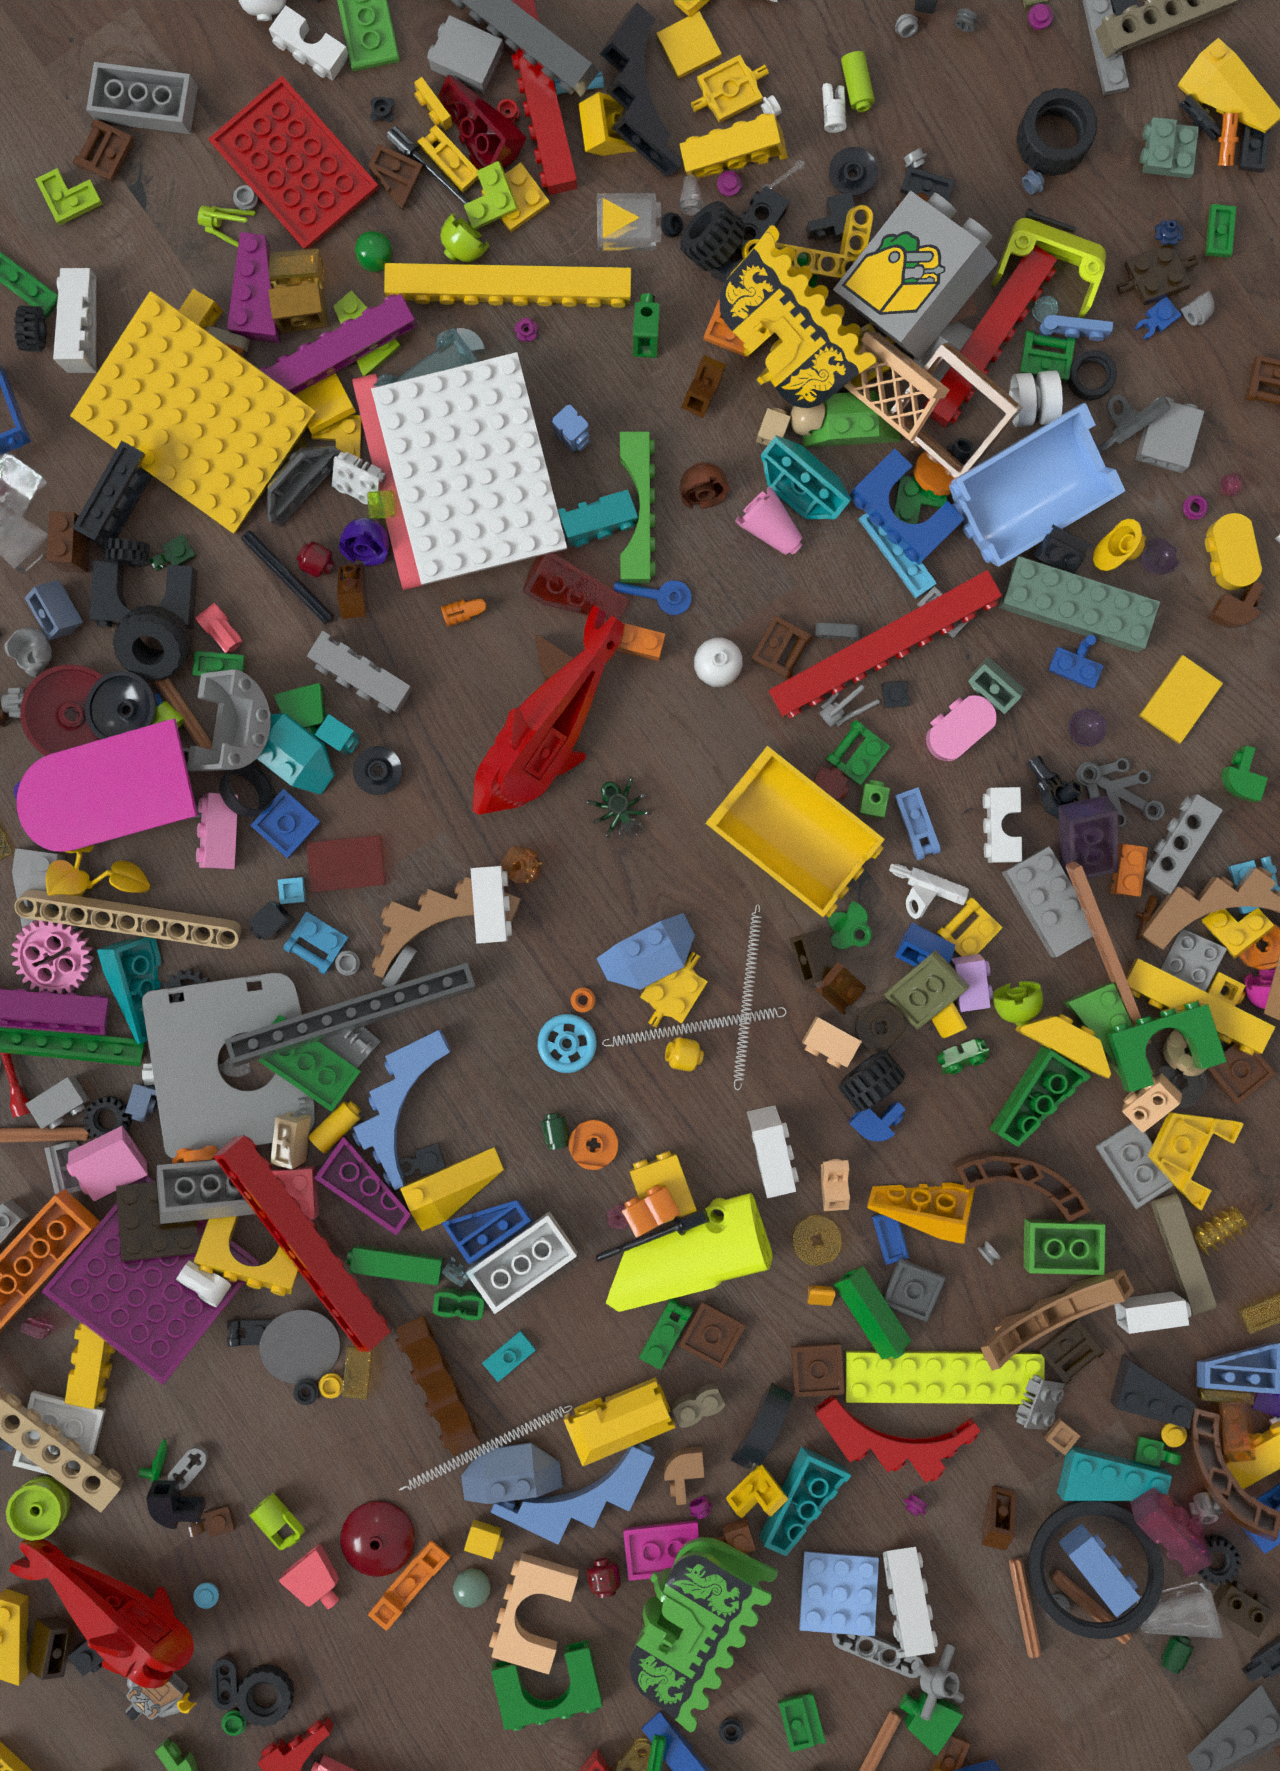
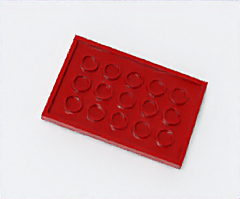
M280 76L208 138L212 146L253 190L305 252L379 189L378 184L283 76Z

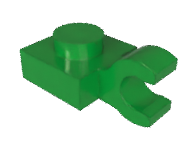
M1138 1435L1133 1460L1160 1467L1161 1460L1174 1465H1180L1181 1455L1177 1451L1164 1449L1165 1443L1163 1440Z

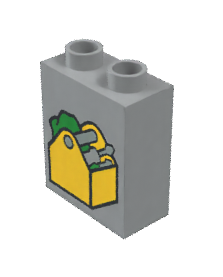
M910 191L833 290L853 310L871 322V324L916 359L920 360L997 264V261L985 247L993 237L983 226L969 218L960 227L951 220L957 213V210L942 196L934 192L926 202Z

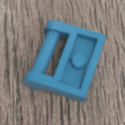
M306 911L283 949L289 953L292 951L319 968L318 971L326 975L349 937ZM300 937L329 954L327 958L323 960L297 944Z

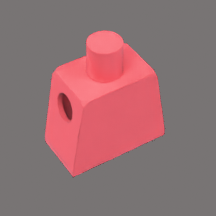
M320 1543L284 1571L279 1579V1582L307 1607L312 1606L320 1599L329 1610L339 1601V1598L332 1590L336 1586L339 1576Z

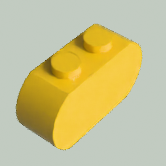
M1238 513L1224 515L1209 527L1206 533L1205 547L1211 555L1210 570L1212 575L1216 577V582L1227 590H1240L1258 579L1262 572V566L1252 521Z

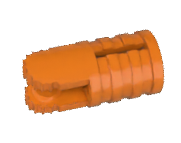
M483 598L468 601L461 599L454 603L442 605L441 610L447 627H450L451 625L471 620V616L484 612L487 605Z

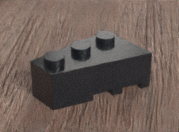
M1122 1354L1110 1403L1118 1410L1189 1429L1196 1404Z

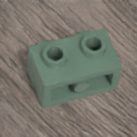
M987 657L971 673L968 680L976 692L984 695L995 709L1002 711L1004 714L1022 697L1024 688L990 657Z

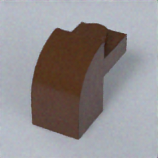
M703 355L681 408L704 418L720 386L726 365Z
M1257 581L1248 585L1240 600L1228 593L1220 596L1208 619L1226 628H1239L1252 622L1261 613V611L1253 608V606L1256 607L1261 601L1263 594L1260 592L1264 585Z

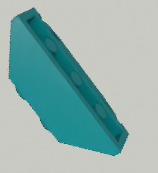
M776 435L762 452L761 459L768 487L770 486L783 501L804 519H836L852 500L841 479L803 446Z
M286 713L271 714L269 737L257 759L291 786L320 795L323 794L335 776L324 743Z

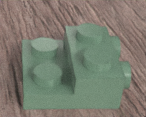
M1153 117L1149 124H1145L1143 130V139L1146 140V145L1142 149L1140 163L1143 164L1142 173L1191 178L1194 173L1199 127L1179 125L1177 120Z

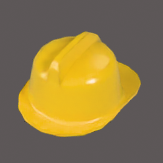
M1134 519L1121 521L1098 543L1093 553V562L1097 568L1103 571L1113 570L1124 561L1134 560L1141 555L1144 550L1146 536L1142 533L1139 522Z

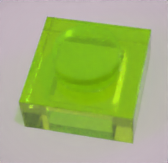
M393 491L367 492L369 519L395 516Z

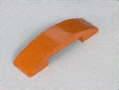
M431 1540L384 1592L370 1610L368 1616L387 1631L429 1579L435 1576L447 1562L450 1555Z

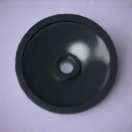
M114 671L101 677L90 689L85 703L87 723L91 731L99 739H105L153 725L157 712L156 697L150 684L141 676L129 671ZM130 707L131 712L127 715L126 709Z

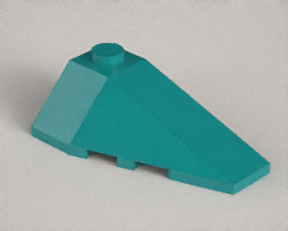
M141 936L97 949L104 975L137 1044L148 1041L142 1004L143 996L149 991L161 989V981H158V966H161V956L156 938Z

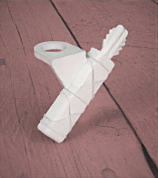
M900 864L890 865V872H893L895 876L902 879L908 878V884L914 886L906 899V908L910 916L915 919L923 916L936 895L964 905L967 900L969 889L965 886L963 887L937 875H932L924 870H919V868L913 867L910 871L906 866H900ZM913 900H915L918 904L917 913L913 910L912 907Z

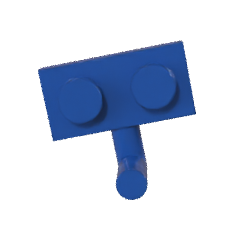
M1089 635L1084 638L1076 654L1057 647L1047 671L1087 688L1094 689L1103 665L1085 657L1089 647L1096 642L1095 636Z

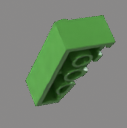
M1106 982L1062 1002L1071 1011L1080 1026H1085L1096 1032L1094 1037L1101 1040L1107 1061L1119 1075L1106 1033L1113 1031L1112 1027L1115 1025L1127 1023L1130 1026L1132 1023L1115 984ZM1147 1060V1063H1148V1066H1149L1151 1075H1153L1154 1073H1153V1071H1152V1069H1151V1067H1150V1064H1149V1062H1148V1060Z

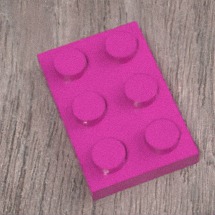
M697 1520L623 1528L629 1581L650 1579L654 1571L660 1573L663 1569L672 1568L680 1548L688 1541L699 1538Z

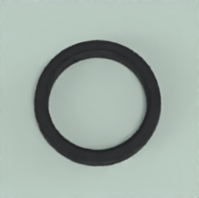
M1075 1501L1053 1512L1036 1532L1029 1554V1576L1038 1602L1057 1624L1082 1637L1110 1639L1135 1630L1153 1613L1163 1590L1164 1563L1154 1535L1134 1513L1108 1501ZM1097 1515L1120 1522L1136 1536L1145 1552L1148 1564V1580L1145 1592L1139 1603L1129 1613L1119 1619L1108 1622H1090L1077 1618L1058 1604L1048 1588L1044 1572V1559L1049 1542L1063 1525L1079 1517Z

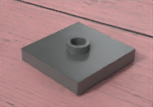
M899 1257L883 1297L891 1309L928 1322L946 1276Z

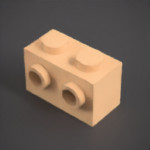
M815 1017L802 1043L807 1045L806 1051L817 1057L819 1053H822L828 1057L826 1062L839 1069L841 1065L848 1067L862 1042L818 1017Z
M1162 1073L1155 1078L1152 1076L1154 1085L1142 1088L1137 1093L1133 1091L1123 1100L1122 1112L1142 1133L1181 1103L1182 1093Z

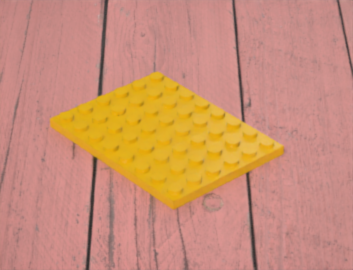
M150 291L70 416L115 449H117L122 440L144 452L146 455L141 463L144 470L235 534L317 411L160 296Z

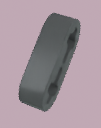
M817 623L815 637L861 640L862 626Z

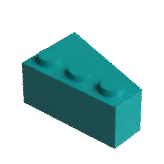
M628 490L600 497L599 501L588 505L586 502L579 503V508L566 512L565 508L558 509L561 526L569 547L575 546V548L589 544L588 540L598 537V540L608 538L612 535L611 532L621 529V531L630 530L638 522V516Z

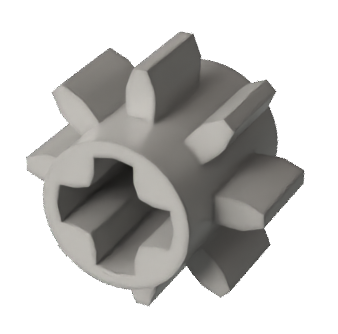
M20 687L8 688L9 694H3L1 698L3 712H9V717L20 718V707L24 696V689Z
M1209 1492L1196 1494L1193 1497L1194 1502L1189 1503L1193 1519H1199L1202 1524L1216 1522L1218 1514L1222 1513V1509Z

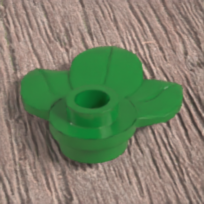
M852 901L848 907L847 914L844 912H834L828 917L829 925L835 932L831 937V945L838 949H847L852 945L863 947L871 941L872 930L867 925L868 915L860 904ZM857 930H862L864 932V937L862 939H857L855 937V932Z

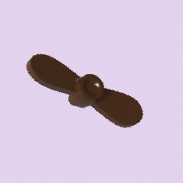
M1154 895L1149 897L1145 912H1136L1135 914L1141 921L1136 934L1137 940L1141 939L1140 933L1152 917L1151 913L1157 902V897Z

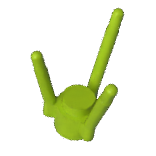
M202 205L198 212V224L205 226V232L214 234L238 247L239 242L216 230L215 227L221 226L222 219L246 223L248 221L247 218L236 215L254 216L256 212Z

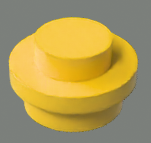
M336 1373L325 1374L319 1381V1391L326 1398H336L343 1391L344 1382Z
M1167 1423L1162 1428L1161 1437L1168 1446L1179 1447L1186 1441L1187 1432L1184 1427Z

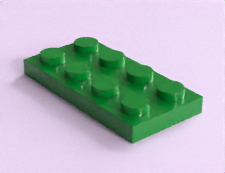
M279 1014L272 1024L287 1020V1018ZM319 1041L257 1060L331 1112L361 1072L360 1069Z

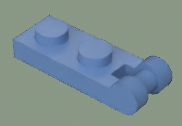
M1048 315L1040 325L1039 332L1044 336L1059 333L1065 334V337L1079 338L1080 336L1089 337L1092 341H1102L1111 334L1113 322Z
M919 787L895 795L894 797L917 861L924 859L925 855L933 853V855L941 853L940 845ZM927 837L929 844L921 846L919 839Z

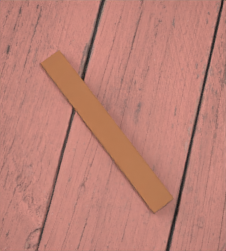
M1074 861L1066 864L1067 872L1110 981L1115 984L1132 1025L1136 1024V1019L1141 1018V1015L1083 867Z

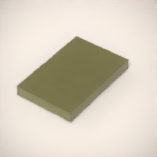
M934 950L883 995L918 1030L963 994L970 985Z

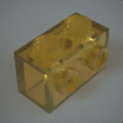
M319 249L270 252L269 278L273 289L280 284L296 286L303 281H313L318 283L320 289H323L324 263Z

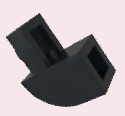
M852 192L827 197L825 207L828 217L808 221L806 227L808 239L823 240L832 234L834 244L842 240L847 213L851 208L855 207Z
M153 1480L146 1496L148 1511L151 1517L158 1524L170 1529H176L179 1522H199L206 1506L205 1497L180 1496L178 1481Z

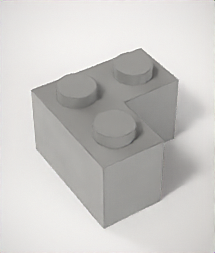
M959 321L951 324L948 323L920 360L914 358L913 361L924 368L939 347L945 343L951 344L960 352L974 331ZM944 360L932 376L940 382L951 365Z

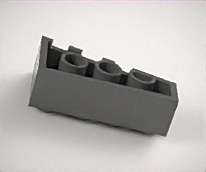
M1260 1685L1187 1755L1194 1771H1234L1280 1746V1712L1268 1690Z

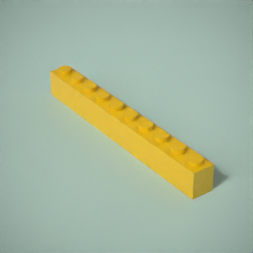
M385 263L384 293L386 297L401 293L406 301H415L418 304L440 301L441 304L451 305L456 301L464 302L467 305L488 302L490 305L498 306L502 305L503 302H509L516 306H526L528 303H537L539 306H551L552 303H562L566 307H574L577 304H586L588 307H600L601 304H611L612 307L622 308L626 305H631V268Z

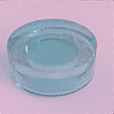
M1051 296L1038 298L1032 308L1033 316L1038 321L1043 322L1048 315H1056L1058 312L1057 301Z

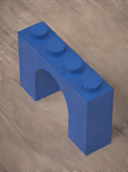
M894 449L853 489L849 496L857 508L863 509L869 515L870 521L875 526L881 527L887 533L888 539L893 544H898L904 550L905 556L910 561L916 562L919 565L965 518L947 501L930 519L923 523L908 524L898 519L890 508L889 493L891 488L910 470L912 465Z

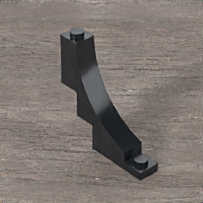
M637 2L624 15L600 53L618 70L606 92L624 107L612 129L668 178L680 168L683 160L666 145L670 133L660 119L648 89L645 73V49L655 18Z

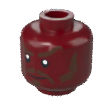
M311 541L309 544L304 543L296 557V560L299 561V569L315 578H319L323 573L328 575L334 564L331 560V550L316 541Z
M606 1557L594 1560V1565L587 1569L589 1590L596 1594L597 1598L610 1597L616 1594V1590L621 1586L619 1567L615 1562H609Z

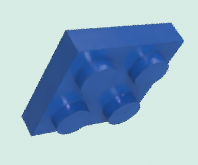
M283 789L275 797L271 805L250 826L289 859L318 827L321 821L289 792Z

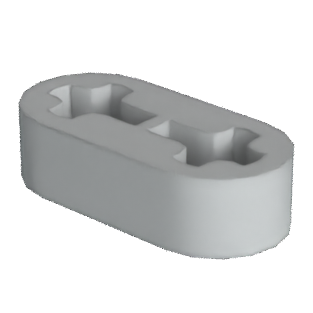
M406 945L382 984L387 988L397 985L418 951Z
M198 1445L191 1447L170 1471L168 1481H176V1474H180L185 1469L188 1472L184 1476V1480L178 1482L179 1490L186 1488L207 1463L209 1458L208 1451ZM199 1453L201 1455L200 1461L191 1466L189 1462L193 1459V1455Z

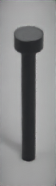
M1029 208L1025 215V218H1034L1074 232L1076 227L1033 213V210Z

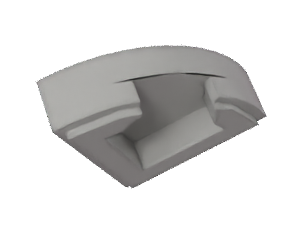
M457 328L461 355L485 351L484 344L476 333L469 329Z

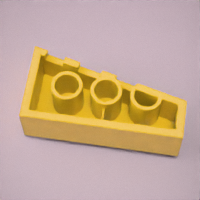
M768 113L761 114L755 120L749 122H736L732 127L724 130L720 128L714 129L708 135L702 137H689L686 139V142L680 143L685 171L691 180L720 174L724 171L723 168L725 167L732 170L743 169L748 162H758L759 165L769 162L768 158L779 156L780 160L788 159L783 131L775 115Z
M80 1322L79 1327L75 1329L74 1339L79 1340V1343L75 1346L71 1356V1363L75 1365V1369H71L69 1373L65 1404L95 1409L106 1398L107 1388L104 1387L105 1380L111 1374L112 1363H109L111 1354H114L116 1349Z

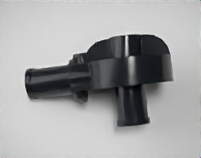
M1040 755L1031 759L1027 765L1039 781L1036 786L1041 792L1040 797L1045 811L1061 822H1066L1080 812L1082 807L1079 796L1083 792L1082 785L1077 780H1072L1069 783L1062 780L1058 773L1050 771Z

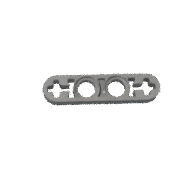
M831 1633L833 1643L839 1649L909 1678L920 1676L912 1668L910 1670L907 1663L900 1661L901 1658H897V1655L891 1661H886L882 1658L885 1650L892 1649L896 1652L900 1645L876 1635H857L855 1638V1635L847 1634L849 1638L855 1640L853 1647L850 1639L843 1638L840 1641L838 1633ZM867 1639L872 1641L873 1647L865 1652L859 1648V1644ZM920 1655L903 1657V1660L911 1663L915 1660L923 1664Z

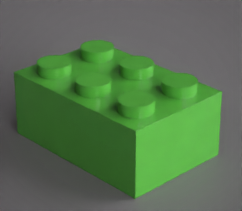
M1024 1219V1269L1028 1273L1104 1275L1105 1224L1096 1220H1072L1068 1222L1067 1220Z

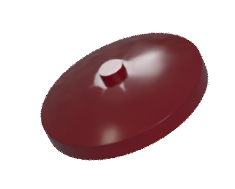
M60 665L44 671L30 683L21 701L20 721L26 738L40 754L47 756L101 740L91 731L87 723L85 703L90 689L103 675L85 666Z

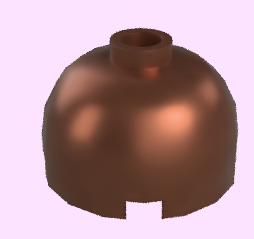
M698 462L689 467L683 473L679 485L681 500L689 508H694L693 504H702L701 509L716 506L726 499L725 494L730 492L724 471L715 464Z

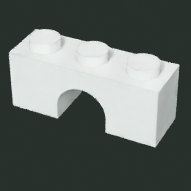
M286 5L269 28L273 38L272 42L283 51L287 49L293 53L292 56L301 64L306 62L322 78L327 76L333 81L349 59L346 46L327 33L315 44L304 42V38L309 32L307 21Z
M1020 787L989 788L986 790V794H983V808H987V818L983 820L984 833H987L988 843H984V857L988 858V863L1022 862V837L1008 836L1004 833L1001 826L1005 815L1021 812Z

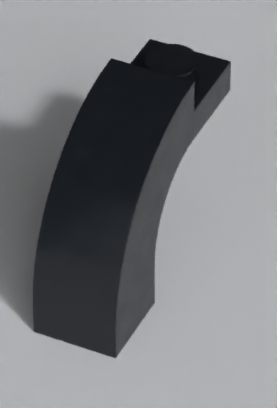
M773 1383L769 1385L761 1397L754 1420L745 1437L733 1452L731 1461L752 1472L757 1465L761 1466L781 1430L794 1395L793 1393Z

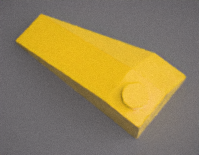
M1219 38L1198 55L1178 83V87L1187 95L1191 93L1199 104L1203 105L1205 103L1216 108V112L1221 114L1224 112L1239 113V122L1263 133H1266L1280 121L1279 107L1237 54Z
M495 1147L407 1183L400 1189L410 1213L420 1229L424 1231L449 1219L498 1176L504 1168Z

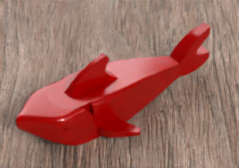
M593 605L584 627L583 642L585 650L544 682L518 708L516 707L509 712L504 727L497 735L494 745L490 747L475 774L472 805L474 813L482 815L521 807L528 801L541 796L548 789L556 775L566 773L586 759L584 752L572 751L584 725L604 666L613 656L621 642L625 624L616 617L611 616L605 622L606 613Z

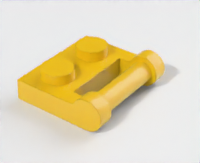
M972 897L965 902L967 905L945 928L941 927L936 932L941 938L955 944L954 951L961 957L977 955L1003 928ZM975 912L978 917L955 940L951 934Z

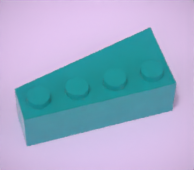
M801 1446L781 1488L789 1499L772 1516L768 1515L759 1534L763 1546L787 1556L805 1534L806 1528L814 1519L816 1520L822 1513L821 1510L827 1502L836 1496L837 1490L844 1481L847 1482L852 1476L848 1469L842 1464Z
M1072 1446L1065 1456L1057 1494L1063 1501H1166L1172 1475L1165 1468Z

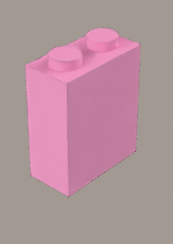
M123 1126L68 1152V1163L66 1166L69 1174L72 1177L76 1176L83 1193L89 1194L93 1201L116 1191V1186L128 1185L148 1175L147 1160Z

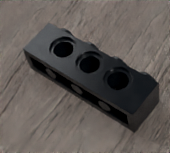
M764 186L761 192L756 191L749 203L752 205L747 213L744 211L739 217L745 225L744 234L749 233L754 236V239H760L771 225L777 228L788 210L790 201L767 186ZM763 213L767 216V219L758 220L755 215ZM742 238L741 243L733 253L740 255L741 260L735 262L729 258L721 266L712 270L711 276L725 283L731 272L744 259L742 247L747 241ZM752 244L748 251L750 252L756 244Z

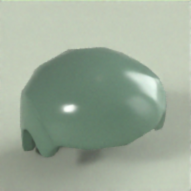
M469 1568L459 1573L453 1584V1594L457 1602L467 1608H476L483 1605L488 1599L491 1590L488 1576L480 1569Z

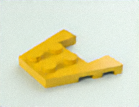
M1169 1112L1151 1147L1148 1157L1195 1208L1202 1210L1211 1190L1191 1180L1196 1167L1213 1134L1234 1144L1244 1124L1233 1120Z

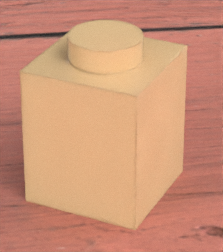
M767 408L756 442L768 446L776 435L784 438L791 416L786 415L787 412L782 409L773 408L771 410Z

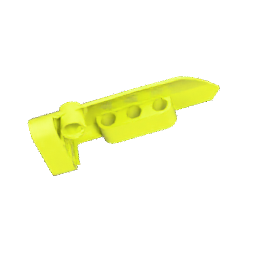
M748 1193L727 1200L716 1198L705 1208L710 1222L687 1230L683 1236L676 1231L625 1251L606 1304L621 1312L712 1289L721 1284L722 1281L769 1270L773 1258L772 1249L753 1194ZM713 1210H721L724 1215L717 1216Z

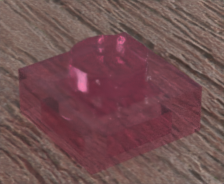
M33 1316L22 1322L19 1332L43 1340L50 1335L53 1325L47 1324V1320L44 1318Z

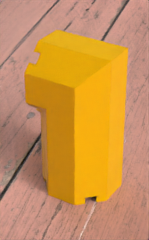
M656 1377L605 1398V1402L601 1398H596L574 1409L575 1414L573 1416H570L569 1412L564 1415V1423L582 1466H586L675 1428L674 1419L669 1416V1412H671L669 1404Z

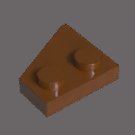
M378 143L368 167L399 208L404 210L423 171V164Z

